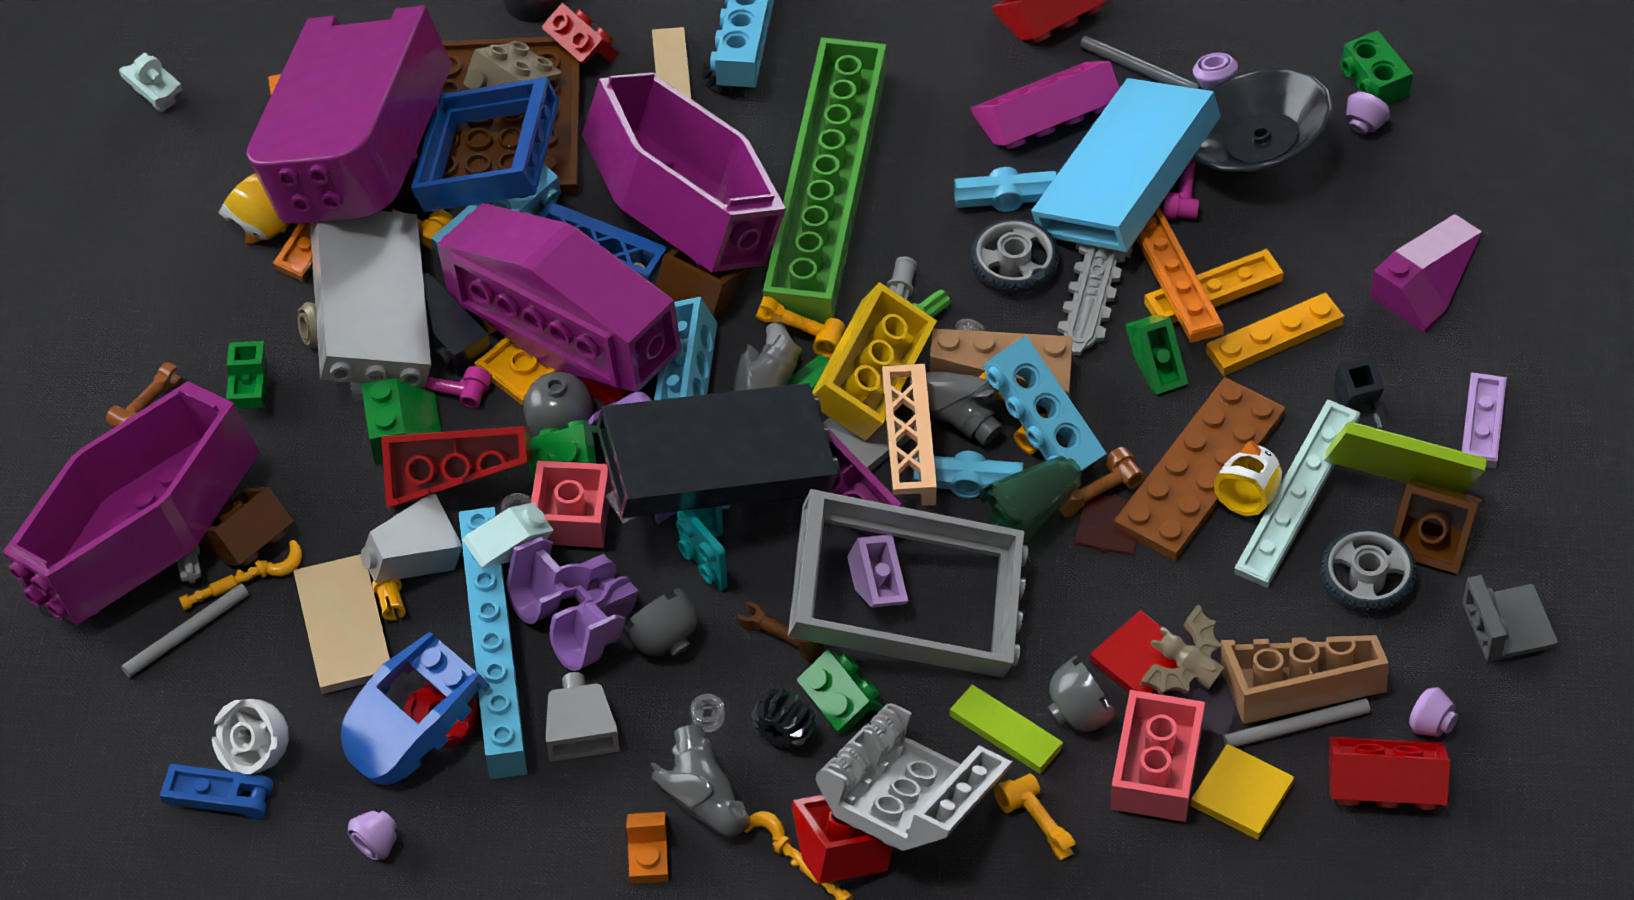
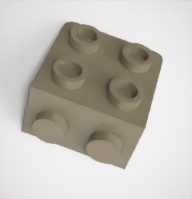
M512 41L507 44L490 45L489 47L475 49L463 84L470 89L542 77H548L549 81L560 78L561 71L554 67L549 59L539 57L530 51L529 46L525 43Z

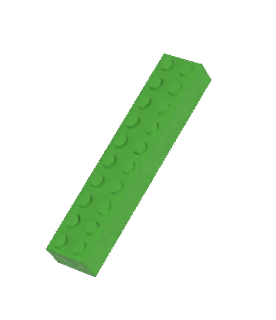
M821 37L783 201L786 210L773 245L765 279L763 297H772L779 304H782L786 310L822 324L828 318H834L887 72L886 44Z

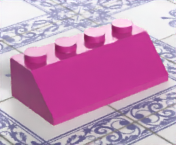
M1110 61L1084 62L970 107V109L994 145H1006L1007 149H1011L1025 144V137L1036 134V137H1041L1056 131L1054 126L1065 122L1066 126L1078 123L1085 119L1083 114L1094 110L1095 114L1102 113L1119 90V85Z

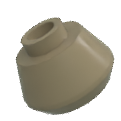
M305 302L298 310L297 315L299 333L305 345L316 349L318 348L316 304Z

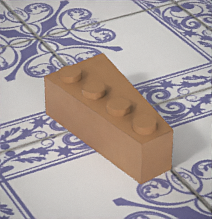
M933 328L930 372H949L979 377L985 372L983 365L988 360L1027 335L1069 397L1073 336ZM1016 375L1017 383L1021 387L1027 388L1026 380ZM998 394L992 395V398L1002 400ZM1036 404V410H1039L1041 405Z

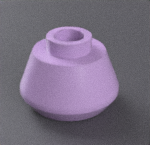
M1211 53L1197 61L1193 67V75L1203 90H1209L1236 76L1238 63L1228 54Z
M1356 92L1349 96L1346 119L1350 122L1349 127L1360 134L1375 132L1389 120V107L1379 98L1365 92Z
M1438 687L1425 690L1417 700L1410 715L1409 724L1413 732L1419 735L1439 737L1443 732L1449 734L1458 719V714L1454 712L1455 704Z
M369 811L352 818L349 821L347 832L352 842L362 853L372 860H382L388 857L397 838L395 832L397 825L386 812L381 811L377 813Z

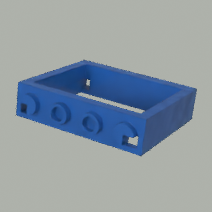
M548 77L440 94L437 100L439 107L437 112L430 117L428 130L424 134L422 151L417 159L414 179L411 181V190L414 193L413 198L418 200L423 211L429 212L536 195L559 105V99ZM526 113L512 168L442 179L457 124Z

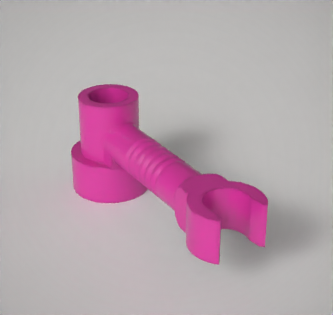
M1194 158L1191 159L1180 175L1179 193L1168 192L1164 198L1162 212L1166 219L1176 220V217L1196 220L1199 199H1192L1196 163Z
M471 366L465 370L463 379L460 382L428 376L425 388L423 389L460 396L459 402L466 408L476 409L480 405L483 393L488 392L492 375L481 367Z

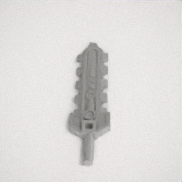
M1135 241L1127 252L1076 243V249H1079V253L1085 255L1083 262L1075 263L1073 272L1079 274V279L1077 282H1070L1068 292L1074 294L1073 301H1065L1063 312L1069 314L1067 321H1059L1057 331L1063 333L1064 336H1073L1072 355H1081L1084 349L1090 348L1096 341H1104L1106 328L1100 325L1102 321H1109L1111 308L1106 306V302L1114 301L1117 289L1111 286V283L1120 281L1122 269L1116 267V264L1125 262L1126 257H1131Z

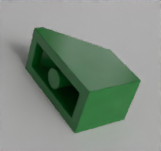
M1156 314L1125 324L1134 358L1154 394L1157 395L1188 384L1171 317Z

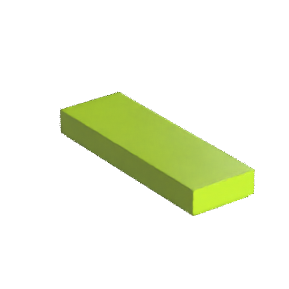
M973 684L950 708V717L1039 774L1045 770L1063 749V742Z

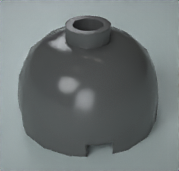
M550 372L540 376L531 384L525 393L523 412L527 426H530V431L537 437L539 436V431L543 429L559 428L562 430L568 428L569 422L589 420L594 414V405L587 385L579 378L566 372Z
M683 588L673 590L677 595L676 597L668 600L665 595H662L637 612L631 618L634 624L633 627L624 625V633L642 653L657 657L670 653L672 657H676L691 646L688 639L696 630L697 615L691 599Z
M1077 656L1064 663L1054 673L1049 685V693L1053 704L1048 706L1060 726L1067 721L1077 731L1091 732L1107 726L1118 718L1112 705L1109 706L1105 700V694Z

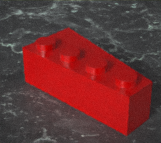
M530 426L381 436L386 508L532 462Z

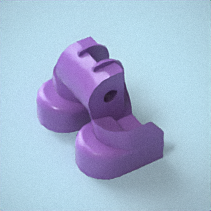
M538 537L513 548L507 577L506 590L508 599L515 613L525 623L533 624L553 615L550 625L552 648L557 658L567 669L577 671L599 661L605 646L618 640L623 632L625 617L633 609L639 590L627 576L614 578L616 565L604 554L581 564H567L560 567L551 558L553 542ZM575 598L580 603L577 607L573 606L556 613L562 599Z

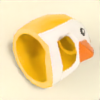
M256 174L246 177L228 195L218 211V214L227 221L233 219L246 232V244L270 240L280 232H285L290 224L278 219Z
M1253 441L1247 442L1242 451L1232 456L1218 473L1214 481V491L1218 500L1229 510L1243 516L1258 515L1274 500L1280 489L1282 470L1279 461L1268 449L1257 445Z

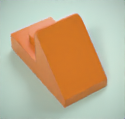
M666 812L628 814L626 831L630 884L669 882Z

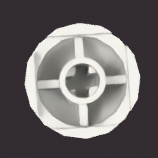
M259 699L234 700L225 705L215 718L214 725L218 724L216 729L217 737H212V746L217 759L226 769L232 772L244 774L263 772L276 765L286 752L289 742V729L286 720L277 708L268 702Z

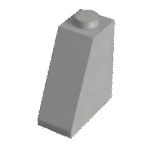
M429 494L370 531L365 548L361 551V560L364 568L369 569L375 583L389 581L392 578L403 579L455 570L462 550V544L436 494Z

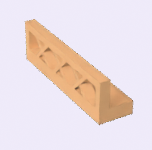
M925 364L882 366L893 495L920 493L922 506L936 505L937 485ZM910 377V386L901 393L891 385L890 378ZM892 396L896 398L894 402H892ZM902 404L913 411V417L906 424L894 416V412ZM895 427H897V428L899 429V431H898L896 434H895ZM905 434L916 441V447L909 454H906L896 446V443ZM909 465L919 473V482L900 483L899 474Z

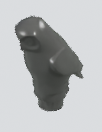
M779 334L773 345H765L761 353L747 344L746 351L740 354L734 391L787 385L793 371L796 369V359L803 351L802 348Z
M926 372L930 416L954 426L967 438H975L983 446L993 441L1002 430L1003 425L994 418V408L988 406L983 397H990L998 393L999 390L994 388L987 379L977 376L949 372ZM907 377L900 391L901 393L910 386V377Z
M693 724L678 728L674 732L676 744L672 748V753L675 757L673 770L668 771L653 762L651 766L654 771L651 781L672 796L688 814L702 821L722 836L732 838L743 833L750 826V817L745 810L743 801L735 800L728 777L716 763L713 744L710 740L706 739L704 727Z

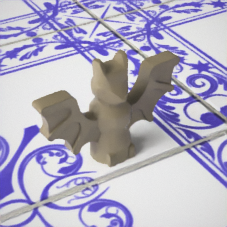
M1200 605L1194 608L1184 622V627L1191 634L1195 646L1186 645L1182 638L1162 627L1160 629V633L1164 636L1162 640H1152L1150 644L1162 652L1168 659L1176 661L1178 668L1170 669L1153 664L1140 681V686L1152 687L1158 691L1159 695H1163L1169 690H1178L1183 694H1187L1191 681L1196 680L1200 686L1208 691L1218 678L1224 666L1211 659V653L1221 648V643L1216 640L1213 633L1216 621L1207 618L1202 612Z

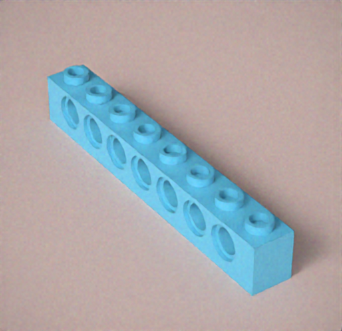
M495 507L460 511L461 538L463 539L467 534L496 516ZM462 540L476 671L490 685L487 691H484L482 688L478 690L485 755L490 780L526 775L527 766L503 564L481 568Z

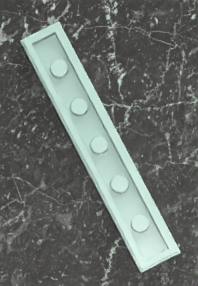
M1327 399L1280 484L1276 497L1269 504L1236 564L1234 574L1268 588L1335 465L1324 461L1326 449L1347 422L1358 423L1360 412Z

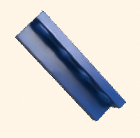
M550 201L539 215L540 217L565 222L578 228L649 282L654 274H659L663 256L668 253V247ZM632 263H641L646 269Z

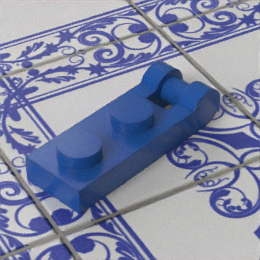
M170 764L160 798L162 804L239 813L252 819H262L267 809L265 799L271 795L274 782L262 775ZM242 790L250 791L251 796H241Z

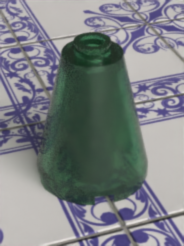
M1058 456L986 484L979 491L982 504L987 501L989 502L992 511L988 513V516L992 523L996 526L1024 531L1023 545H1026L1081 485L1080 476H1082V471L1074 459Z

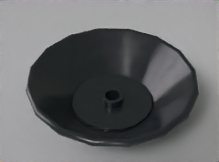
M1290 68L1258 69L1233 76L1208 90L1214 91L1221 117L1193 158L1200 165L1221 172L1252 173L1282 165L1307 151L1326 132L1333 113L1330 92L1314 76Z

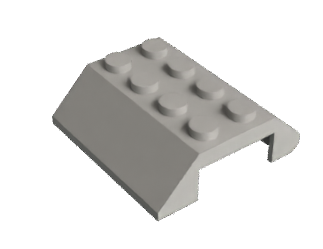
M890 703L885 705L872 718L871 724L865 725L838 752L837 758L831 759L817 773L816 782L836 818L848 823L855 829L862 830L882 840L889 846L904 851L947 838L1008 771L1012 761L979 745L961 764L905 737L912 712Z

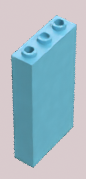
M1127 78L1031 210L1035 223L1050 232L1054 239L1127 252L1220 119L1221 115L1214 91Z

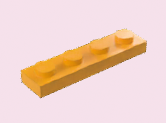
M1264 249L1198 274L1197 277L1213 307L1282 282L1284 272L1268 249ZM1162 288L1145 294L1144 304L1152 316L1158 314L1171 317L1172 323L1179 321Z
M1325 292L1207 343L1206 353L1221 374L1226 376L1343 325L1344 315Z

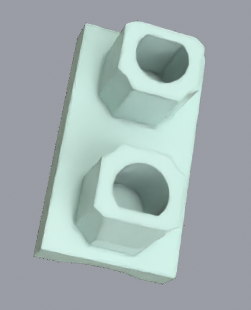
M146 53L140 55L132 65L119 69L120 76L135 91L151 102L159 112H163L174 105L176 102L174 95L182 91L181 83L161 67V62L156 57L148 56Z

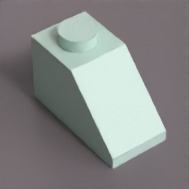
M533 502L508 508L467 534L462 540L480 567L486 568L511 562L514 547L538 537L547 539L554 530L545 519L543 512Z

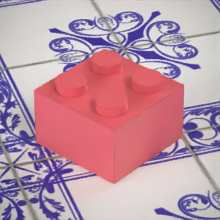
M537 461L531 503L534 502L538 509L543 512L545 519L554 530L547 540L553 542V545L604 548L612 493L607 464Z

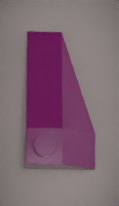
M1456 214L1452 215L1394 251L1373 271L1370 297L1425 333L1447 312L1455 289L1457 290L1461 276L1466 265L1469 264L1482 231Z

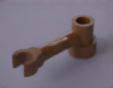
M746 602L748 612L753 615L752 617H744L737 614L739 625L743 629L764 630L796 645L801 651L802 658L806 661H816L823 654L822 643L788 637L789 626L768 617L764 611L760 610L756 603Z

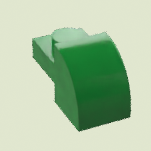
M264 341L229 343L227 357L229 377L226 400L233 402L236 409L263 408L264 395L268 393V368Z

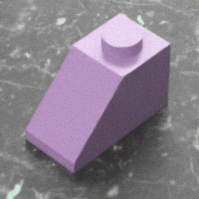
M882 535L857 538L847 556L855 590L871 608L907 604L908 598L893 536Z

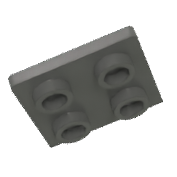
M1482 575L1467 578L1462 603L1487 662L1551 649L1557 646L1558 640L1534 585L1528 584L1493 592L1492 588L1486 587Z

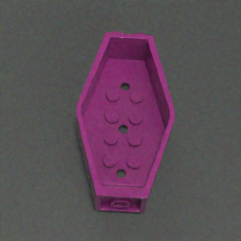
M654 72L600 78L582 136L614 202L623 211L688 255L698 266H703L711 272L767 265L786 208L749 140L739 131L657 77Z
M482 203L437 243L448 293L458 300V304L461 307L478 315L529 355L537 358L538 362L549 368L605 383L615 388L619 387L638 392L682 350L674 300L578 228L568 223Z
M187 381L79 449L67 461L3 551L10 563L8 567L9 572L25 587L23 594L26 599L35 607L44 606L58 620L65 618L78 625L193 550L260 453L234 403Z

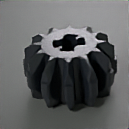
M771 688L768 693L759 698L751 713L753 718L751 724L760 731L759 736L769 740L770 745L773 743L778 745L781 750L788 748L796 751L805 741L809 740L814 732L813 729L817 725L814 721L816 714L808 709L809 703L801 701L798 698V694L791 695L784 688L781 691Z

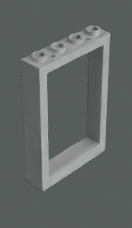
M811 489L802 506L788 637L1004 678L1011 666L1017 665L1020 655V645L1015 644L1016 633L1020 631L1023 619L1022 611H1018V601L1022 599L1025 590V578H1020L1021 567H1024L1028 555V546L1023 545L1024 531ZM824 523L998 556L999 563L991 652L814 619Z

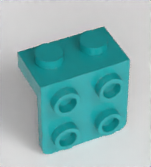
M722 506L678 511L676 527L679 531L680 541L677 544L680 552L687 560L692 559L698 565L701 576L708 584L714 583L720 591L728 587L726 554L724 548L716 539L723 534Z

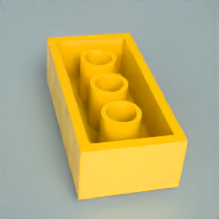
M879 282L862 299L812 391L813 395L817 396L820 400L821 412L866 441L886 419L882 366L914 365L937 320ZM907 377L890 378L891 385L901 391ZM892 396V402H894L896 398Z

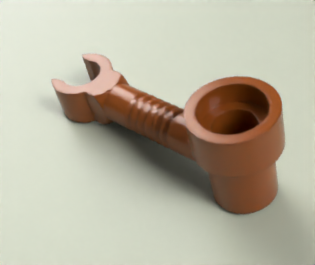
M170 362L162 364L158 373L154 376V381L126 409L113 406L108 411L106 423L116 427L148 407L163 391L176 387L182 380L181 376L174 373L178 366Z
M1126 447L1117 448L1105 460V467L1110 473L1081 489L1067 490L1060 493L1056 497L1061 503L1058 510L1064 517H1071L1080 508L1084 507L1087 501L1121 483H1124L1129 489L1138 487L1144 481L1145 474L1136 465V458Z

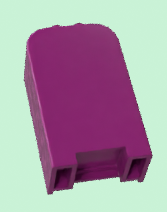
M425 6L395 9L389 20L344 25L339 24L336 16L307 19L248 144L246 153L278 219L286 223H306L360 218L384 209L395 199L410 165L416 162L418 157L416 150L431 115L437 112L439 107L437 100L452 67V63Z

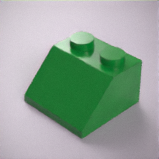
M398 378L361 384L369 440L375 464L383 463L381 436L441 432L435 393L418 386L414 387L410 383L403 382Z

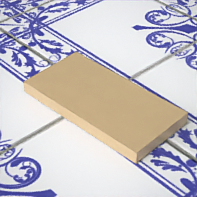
M361 554L293 570L321 694L367 684L378 669L390 660L369 571L362 564Z

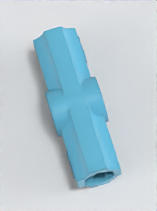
M1001 167L995 169L990 176L954 179L956 207L993 205L996 210L1001 212L1014 211L1022 203L1038 202L1057 175L1055 171L1018 174V171L1014 168Z
M974 451L959 452L955 455V458L934 456L937 488L951 489L955 495L962 498H975L981 495L982 492L1021 494L1023 463L985 460L982 454ZM914 470L913 482H919V473Z

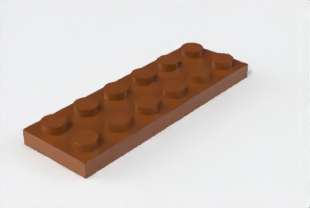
M1224 377L1116 517L1113 529L1176 561L1220 503L1214 491V481L1222 467L1232 456L1242 451L1247 442L1253 441L1257 445L1262 446L1285 416L1286 407Z

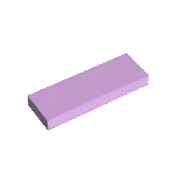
M1471 372L1461 451L1487 459L1486 467L1496 469L1507 377Z

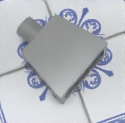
M571 672L564 675L562 678L563 689L552 690L548 693L546 744L549 762L619 752L617 726L602 686L597 683L585 685L584 675L579 672Z

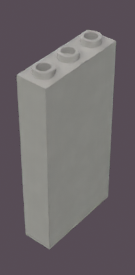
M378 211L372 215L360 218L312 222L310 234L314 294L317 309L316 323L320 380L368 383L398 378L403 382L410 383L414 387L425 388L431 367L417 214Z

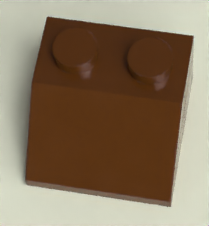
M674 248L663 256L655 286L671 297L674 302L701 297L715 318L730 307L753 267L711 272L703 266H698L678 248Z
M1411 479L1406 485L1392 536H1397V538L1402 540V543L1409 547L1415 562L1458 574L1473 533L1482 499Z
M270 487L244 488L225 503L200 540V543L226 565L241 564L246 566L260 555L258 550L267 542L273 544L280 540L287 533L285 528L293 522V519Z

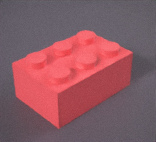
M1130 690L1112 781L1110 809L1186 822L1203 726L1205 702Z

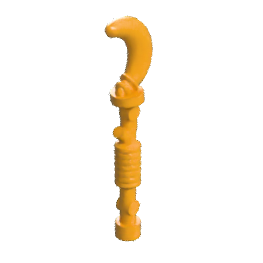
M295 540L290 541V552L283 562L272 564V562L268 563L267 560H257L254 562L255 567H250L247 572L238 569L235 576L229 575L209 584V587L204 590H198L190 596L186 594L179 597L183 610L192 608V604L200 603L210 596L217 597L235 588L238 584L249 581L258 575L264 578L267 574L284 576L292 573L293 570L297 569L302 559L300 545Z
M760 811L749 816L750 826L744 832L748 833L755 827H765L772 833L774 851L780 855L784 853L793 858L791 860L793 867L800 866L799 870L814 883L826 888L828 893L836 897V900L853 899L852 894L846 889L841 890L839 885L833 882L819 884L803 862L801 853L790 845L791 839L784 836L783 825L774 814Z

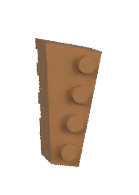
M1376 635L1327 637L1326 642H1312L1303 637L1292 638V643L1270 644L1269 639H1253V644L1235 645V640H1221V665L1224 666L1222 674L1243 724L1387 692L1389 662Z

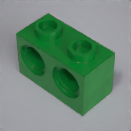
M1378 30L1344 44L1340 66L1344 75L1348 78L1350 77L1356 84L1359 92L1371 94L1387 105L1410 96L1413 73Z

